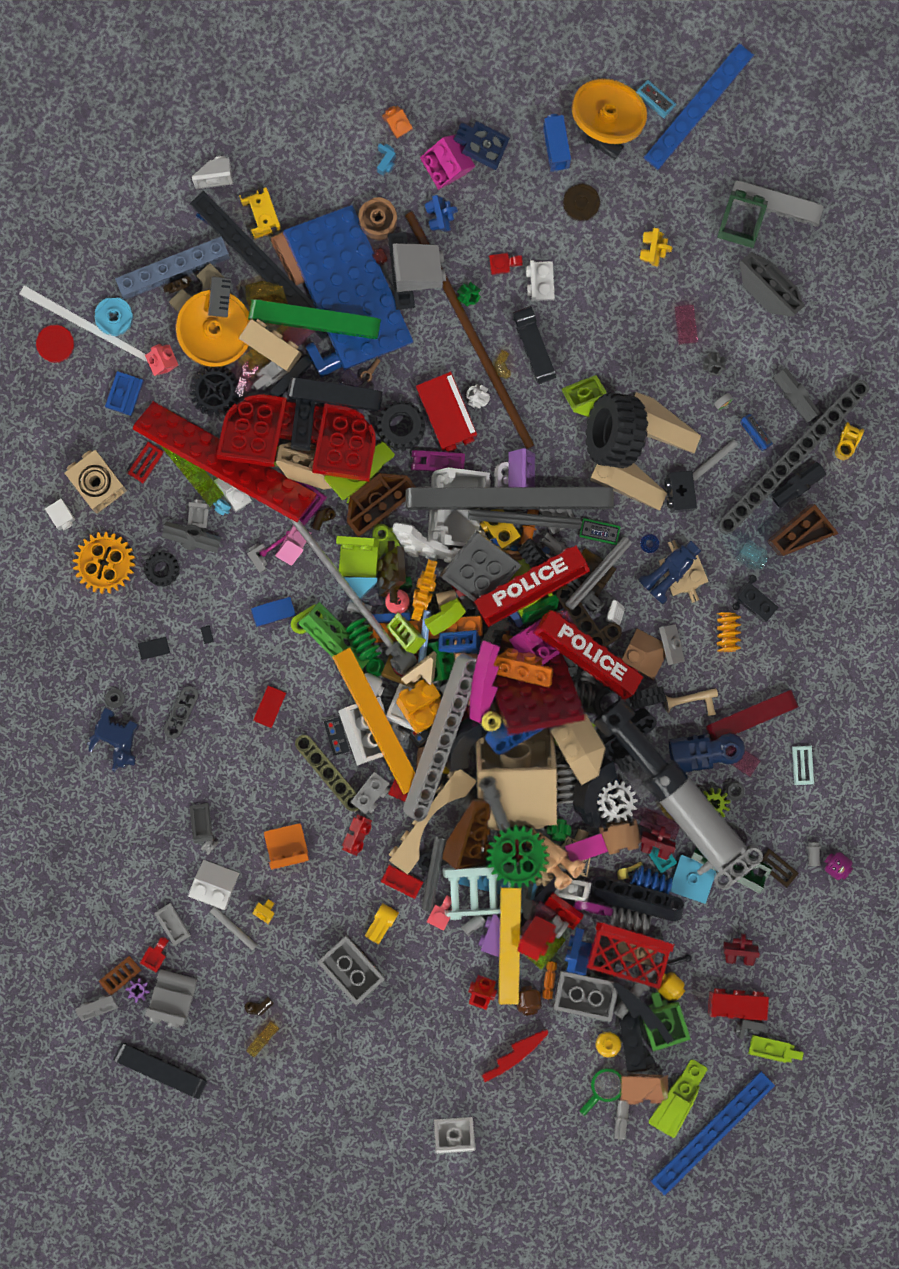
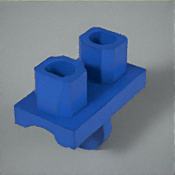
M438 195L432 196L433 200L425 203L427 213L436 212L437 218L429 220L430 229L433 231H451L449 221L454 220L453 214L458 212L457 207H451L450 201L444 202L443 197Z

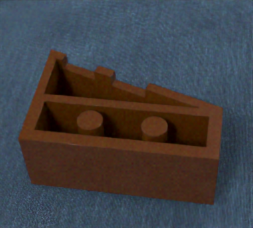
M809 504L771 536L767 542L778 556H785L839 533L815 504Z

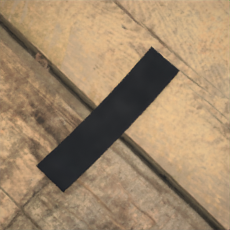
M210 625L201 627L204 644L214 642ZM167 637L137 643L141 660L170 653Z

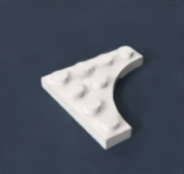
M394 523L393 532L409 556L418 557L421 555L426 556L430 560L435 561L438 558L450 563L461 550L458 548L449 550L447 546L433 539H428L427 541V538L423 537L414 526Z

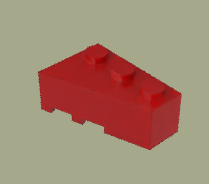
M714 988V992L709 991L707 1015L710 1017L720 1016L767 1021L769 997L764 996V992L753 991L752 995L745 994L744 990H733V993H725L726 989Z

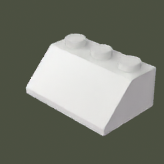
M380 696L376 697L386 716ZM357 704L341 709L339 714L357 766L384 757Z

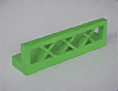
M320 602L299 621L300 626L331 657L351 648L361 669L369 662V660H359L355 652L356 648L353 647V641L349 639L350 634L346 632V628ZM317 610L323 615V619H320L315 614ZM330 625H333L337 629V633H334L330 629ZM343 638L347 639L350 642V646H347L344 643Z

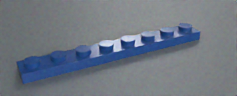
M739 43L644 156V159L659 170L754 55Z
M760 1071L651 1180L655 1187L665 1196L775 1085Z

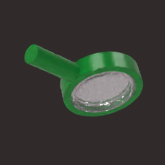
M611 1068L597 1071L591 1080V1089L594 1095L579 1112L585 1116L599 1100L612 1102L621 1096L622 1076Z

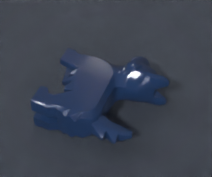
M104 708L101 719L95 726L94 734L87 743L89 752H92L96 744L102 740L114 746L112 757L113 772L117 768H124L127 765L134 766L136 756L131 753L134 733L139 725L132 721H129L125 727L119 725V723H111L110 718L114 717L115 714L113 711Z

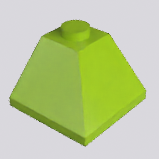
M597 375L561 389L573 412L590 417L589 413L593 409L594 403L598 401V398L607 393Z

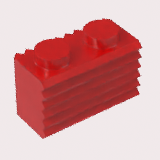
M535 916L520 939L517 951L538 961L541 955L545 956L547 954L548 944L554 943L557 937V933H555L557 926Z

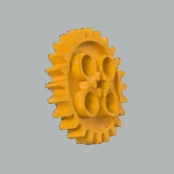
M97 532V538L90 535L91 541L89 542L83 539L85 546L78 545L81 551L74 552L78 559L73 560V562L78 564L73 569L79 571L75 576L77 578L82 577L80 583L84 584L87 582L86 589H90L93 586L94 593L99 588L101 594H104L105 589H107L109 594L112 593V588L119 591L118 585L125 587L123 581H131L128 574H134L130 567L136 566L134 563H131L135 556L129 555L133 549H126L129 543L121 544L123 541L122 537L116 540V534L113 533L109 537L108 532H105L104 537L99 532ZM98 546H102L103 553L99 556H95L94 549ZM108 547H111V551L109 552L106 558ZM116 552L121 553V559L118 562H113L112 555ZM106 558V561L109 562L108 566L104 565L101 579H98V575L100 574L102 569L100 561H104ZM91 564L97 566V570L93 574H89L87 571ZM113 570L115 577L112 580H107L105 577L106 573Z
M428 559L425 571L422 570L421 576L417 580L416 587L420 589H415L413 594L412 606L414 611L411 618L413 620L420 621L423 610H427L428 603L431 602L433 594L429 591L434 592L437 574H434L437 561Z

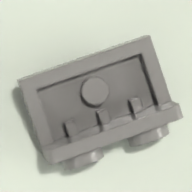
M374 772L352 799L351 803L365 814L367 812L372 813L378 806L376 803L380 796L384 798L389 792V783Z

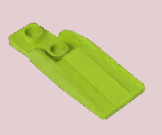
M384 442L375 447L370 480L381 470L384 464L395 456L393 451ZM328 475L324 477V480L342 500H345L368 483L367 481Z
M691 1059L683 1074L678 1077L669 1089L668 1099L662 1100V1103L658 1105L648 1123L670 1137L675 1138L694 1104L700 1088L699 1084L707 1072V1068Z

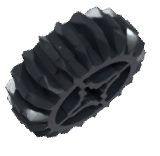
M222 366L218 368V371H216L215 367H211L212 371L209 372L208 368L205 367L204 375L200 371L198 372L200 379L193 377V381L197 384H190V388L195 389V391L189 392L190 396H196L191 401L192 403H197L195 406L197 410L202 407V414H205L208 410L209 417L212 416L213 412H215L216 417H219V411H222L225 416L226 408L230 409L231 404H238L234 398H241L239 394H236V392L241 391V388L235 387L240 382L239 380H234L236 377L234 373L228 376L230 373L229 369L222 373ZM221 377L225 380L212 383L209 378ZM205 383L208 391L205 397L201 399L200 389L202 384ZM230 384L231 393L228 400H226L223 396V391ZM209 385H211L215 389L220 388V390L218 391L221 398L215 393L211 395V393L213 392ZM216 399L219 400L222 404L218 406H211L206 403L208 401L210 402Z

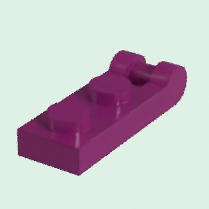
M412 451V471L434 472L444 468L464 469L465 453ZM421 458H426V464H421Z

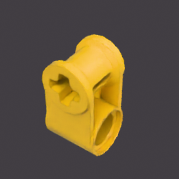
M846 422L835 449V455L838 459L847 460L853 455L865 429H858L851 426L849 422ZM842 446L847 447L849 454H843L840 448Z

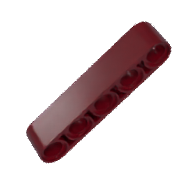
M791 689L705 727L711 741L717 740L722 735L740 733L796 709L799 705Z

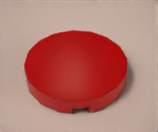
M50 325L43 328L38 334L36 348L39 355L46 361L61 363L72 354L74 338L65 327Z

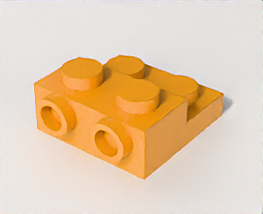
M421 680L415 684L414 689L409 690L406 688L398 694L399 697L396 704L415 733L418 734L431 727L441 702V695L434 684L429 685L425 680Z

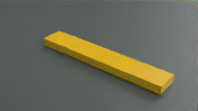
M501 887L498 1004H519L520 952L517 951L520 942L521 888Z

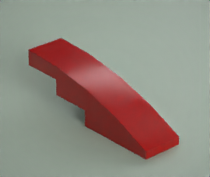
M547 1029L512 1043L511 1046L514 1051L497 1058L498 1067L482 1073L484 1082L503 1074L522 1061L549 1034Z

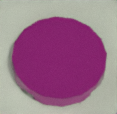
M575 901V909H583L589 913L603 916H612V908L584 901Z

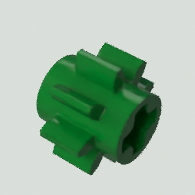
M472 282L469 284L463 283L459 290H457L460 295L457 299L466 307L469 304L476 305L481 298L479 295L481 289Z
M557 819V825H547V834L551 836V840L565 841L567 836H571V826L567 825L566 820Z

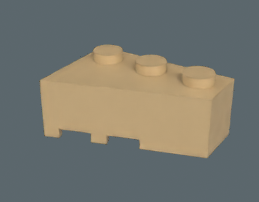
M251 319L239 339L289 372L302 355L297 350L299 346L290 340L288 343L281 339L283 336L274 329L272 332L265 329L267 325L259 319L256 322Z

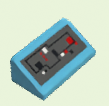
M649 80L636 91L642 100L662 118H665L676 106L670 98Z

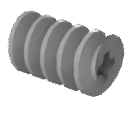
M556 765V768L560 769L557 771V776H560L557 779V783L560 784L557 787V791L560 792V794H557V799H560L557 804L573 803V793L576 782L573 780L577 779V777L573 774L570 765Z
M613 906L610 925L619 926L622 929L627 928L628 931L634 929L635 933L642 931V935L646 936L647 932H649L652 916L649 915L647 918L646 914L642 913L639 917L637 911L631 915V910L629 909L624 914L623 908H619L618 912H616V908Z

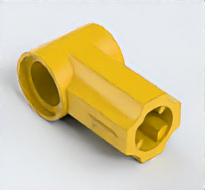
M382 903L365 937L379 944L388 928H391L399 912Z

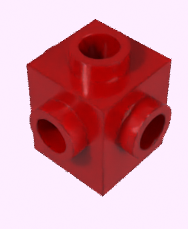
M478 975L475 982L471 981L468 990L471 996L468 1004L487 1010L490 1000L494 1001L497 990L494 989L496 981Z

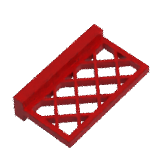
M597 922L595 928L597 932L586 968L660 989L670 952L673 951L674 944ZM601 935L606 936L611 945L604 949L599 944ZM625 942L629 950L620 954L615 945ZM613 947L617 957L608 961L604 952ZM642 947L646 956L638 960L634 950ZM657 952L664 954L662 962L655 965L651 956ZM631 953L635 962L626 967L622 957ZM601 954L605 964L600 967L593 966L595 957ZM648 958L653 967L644 972L640 962ZM619 959L623 969L614 972L610 964ZM637 965L641 974L634 978L628 969ZM653 970L657 974L655 984L649 982L646 976Z

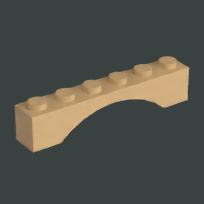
M462 769L450 771L446 777L449 779L445 786L441 784L436 790L437 797L432 801L427 817L421 822L414 820L412 823L414 828L411 832L407 830L400 840L403 842L400 847L395 846L390 852L389 856H391V859L389 861L406 874H409L420 858L421 837L430 818L445 804L455 799L466 797L477 782V780Z

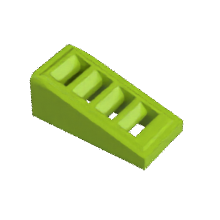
M397 613L386 626L407 652L415 654L426 642L421 633L400 613Z

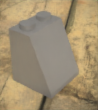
M393 244L397 292L443 287V281H446L445 269L441 270V263H444L443 251H439V245Z

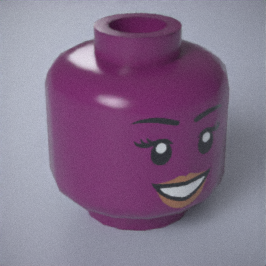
M837 852L835 855L831 853L824 861L827 864L825 871L836 880H845L854 869L852 867V860L842 852Z

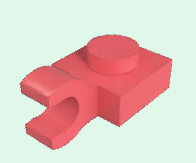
M446 895L441 907L435 904L427 920L428 923L443 931L450 917L445 915V911L451 905L450 896Z

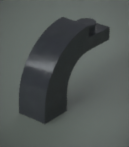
M470 717L463 720L457 730L445 766L451 772L469 768L468 756L471 747L477 740L485 737L489 731L484 729L481 723L470 719ZM493 718L488 721V724L492 723Z
M604 756L599 776L583 785L577 780L573 793L574 810L582 813V820L595 828L602 825L597 808L599 793L606 784L618 778L614 761Z

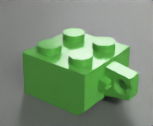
M659 992L651 993L653 1004L649 1005L650 1010L663 1023L674 1041L667 1044L657 1028L649 1031L643 1021L651 1049L656 1051L691 1040L679 1002L667 1003L666 1000L661 1001Z

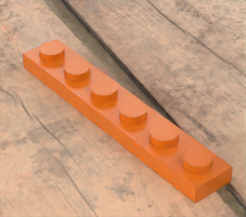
M482 616L461 617L441 633L477 630L479 635L482 636ZM423 620L408 621L421 633ZM379 623L392 641L397 642V639L386 627L389 623ZM370 625L368 631H373V634L369 638H376L374 643H384ZM429 630L428 639H439V634L433 636Z

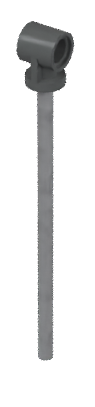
M290 519L387 645L388 649L385 653L387 656L390 654L393 656L390 662L395 671L402 675L416 665L417 659L415 655L407 652L405 649L402 650L400 648L402 645L398 641L396 643L392 641L302 522L299 520L297 523Z

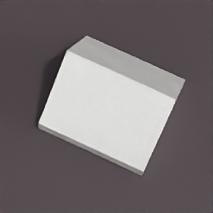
M473 1117L434 1120L436 1153L475 1151Z

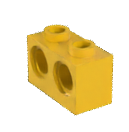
M502 509V510H491V511H501V512H504L503 509ZM487 521L479 523L485 533L489 532L492 537L491 539H497L502 550L521 537L511 523H498L495 526L490 525ZM502 532L507 533L509 540L506 542L501 541L498 537L499 534Z

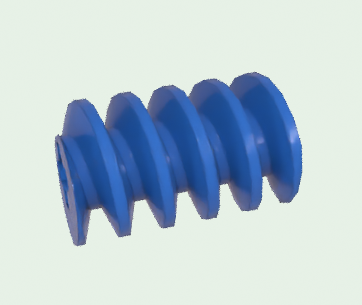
M641 865L636 869L630 883H636L638 886L669 894L673 879L669 877L665 881L664 874L658 878L657 871L651 875V869L649 868L644 872V866Z

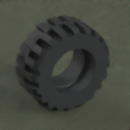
M608 392L598 398V401L594 403V407L589 413L590 417L587 420L588 425L585 433L587 435L585 440L588 446L587 452L590 454V458L598 465L627 468L638 460L637 457L641 455V450L645 446V438L648 434V421L646 418L648 415L647 411L644 410V404L639 398Z

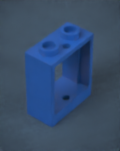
M550 114L547 118H544L543 124L550 170L552 172L569 169L571 155L563 115Z

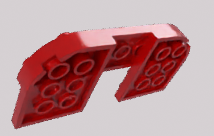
M252 395L245 397L244 401L237 405L234 404L224 418L217 450V459L274 467L279 439L292 440L296 403L287 402V398ZM324 404V407L315 406L311 443H315L317 446L312 473L369 482L376 446V436L372 424L370 425L365 420V416L360 412L348 407Z

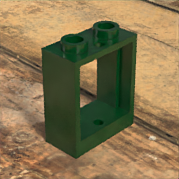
M731 190L717 238L754 248L768 201L759 195L752 197L746 195L745 191ZM734 199L761 207L752 235L725 228Z

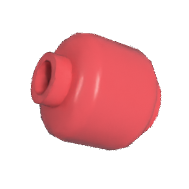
M398 589L397 597L400 599H398L397 605L390 602V593L387 594L385 605L390 613L401 614L409 609L410 598L405 591Z

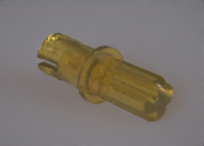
M270 1021L264 1030L257 1034L258 1037L247 1048V1053L252 1057H256L262 1048L269 1044L268 1041L279 1028Z

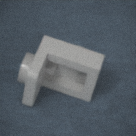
M194 500L193 503L189 502L188 525L192 524L199 528L207 529L210 506L205 504L204 500Z

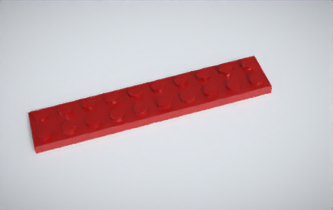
M154 401L133 425L134 431L297 523L316 499L317 493L294 480L288 479L285 475L269 466L217 459L220 441L218 437Z

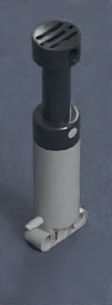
M620 698L605 709L593 723L605 737L613 734L649 777L645 782L646 787L708 860L697 870L698 874L702 875L714 867L716 870L714 874L716 886L720 889L729 888L762 861L761 848L755 844L746 846L675 760L669 762L664 760L631 720L635 715V711L624 698ZM615 714L619 716V719L611 720L609 717ZM750 851H757L759 853L755 859L748 857ZM735 863H742L744 867L742 870L737 871L733 869V865ZM726 875L728 880L725 883H721L718 881V877Z

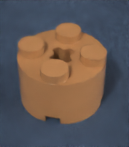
M381 197L372 198L365 202L359 211L360 227L366 236L371 239H387L388 234L394 233L397 227V213L392 203ZM378 216H381V220H379V222H376L375 219H377Z
M632 818L633 822L620 820L619 823H615V821L606 823V828H603L602 825L599 826V832L603 836L609 854L619 853L620 849L623 848L628 850L639 848L638 844L641 843V838L635 818Z

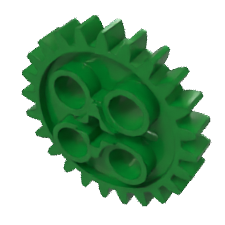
M515 824L514 830H511L510 827H508L506 833L500 830L501 836L494 835L496 842L490 841L489 844L493 848L487 849V852L492 855L488 856L486 860H490L492 863L488 865V868L494 867L491 874H498L497 881L503 878V885H506L509 881L511 882V888H513L515 883L518 884L519 888H521L522 883L529 887L530 880L535 884L536 876L542 878L540 871H547L543 864H549L545 857L550 856V853L544 852L548 845L542 846L545 838L538 839L539 832L533 835L532 827L529 831H526V827L523 825L522 829L519 830L518 825ZM516 839L519 840V854L523 855L520 859V874L517 873V858L513 857L516 854ZM508 842L512 844L513 850L506 852L503 850L502 845ZM523 842H530L533 848L530 851H525L522 848ZM525 861H531L534 865V868L532 870H526L523 867V863ZM506 862L513 863L514 870L506 871L504 864Z

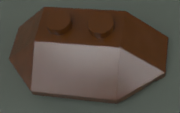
M378 474L350 496L347 524L358 537L362 536L406 503V489L417 487L407 475Z

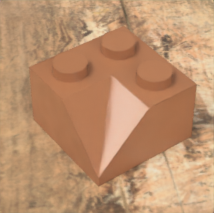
M627 1074L622 1076L621 1100H626L627 1104H639L646 1099L650 1100V1103L661 1104L662 1100L668 1099V1075Z

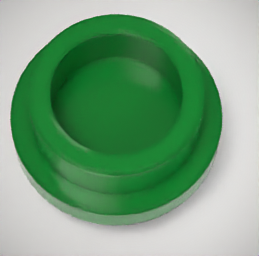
M373 658L367 663L366 671L379 677L383 672L385 664L381 659Z

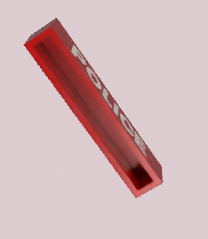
M575 545L565 549L563 553L555 557H550L543 564L532 567L528 572L514 577L512 581L499 585L490 593L481 595L474 602L489 627L590 572L584 557Z
M551 610L543 615L533 632L624 699L634 695L643 679L638 670L629 667L620 657L610 653L605 646L596 643L590 635L584 634L578 630L576 625L563 619L558 612Z

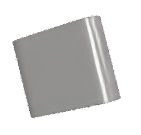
M160 969L150 1006L147 1008L145 1016L149 1017V1021L160 1023L162 1020L168 1022V1026L179 1028L180 1025L184 1026L187 1022L198 979Z

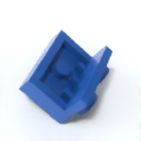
M576 928L575 935H571L568 945L572 947V950H567L565 961L569 962L566 972L585 976L592 944L582 942L584 929Z

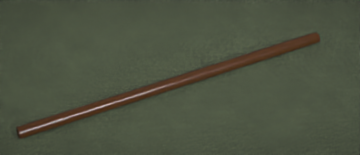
M414 212L407 213L405 217L419 244L430 245ZM446 275V281H443L442 288L525 448L529 449L535 446Z

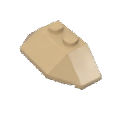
M291 442L279 445L276 464L288 479L323 490L331 488L324 480L326 475L312 473L316 445L311 444L310 451L291 449Z
M585 714V721L549 727L581 785L599 776L605 746L587 714Z

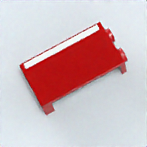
M451 372L416 386V391L424 405L439 441L441 451L451 452L456 450L459 444L464 443V445L475 442L474 438L477 437L476 430Z

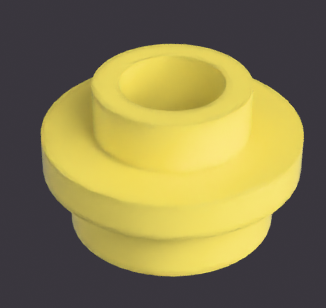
M487 712L483 716L482 726L484 729L494 731L500 727L501 718L496 712ZM493 718L492 723L488 724V721Z

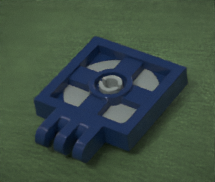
M477 121L473 128L461 123L457 130V135L454 137L455 142L465 146L462 154L494 170L498 168L510 139Z

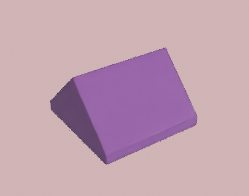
M528 449L509 452L508 488L535 487V453Z

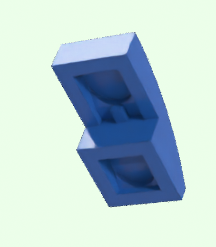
M290 597L251 608L256 627L296 615Z

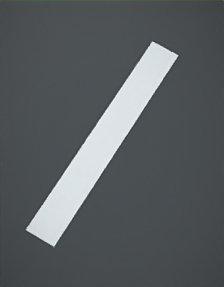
M26 286L22 288L20 295L148 362L145 353L115 336L103 333L97 326Z

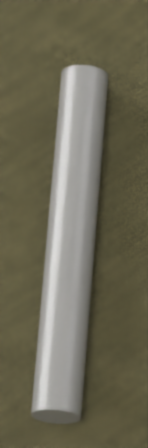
M734 439L693 472L694 482L738 446L737 442Z
M215 906L211 909L210 913L252 951L255 949L257 944Z

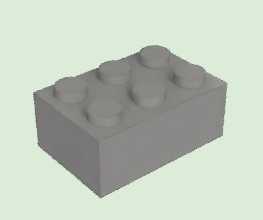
M347 935L317 962L355 1005H358L385 980L381 972Z
M561 970L553 1009L611 1022L617 991L612 985L615 981L586 975L582 976Z

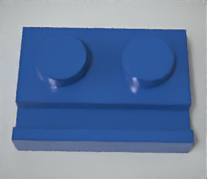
M117 371L105 408L132 417L144 380Z

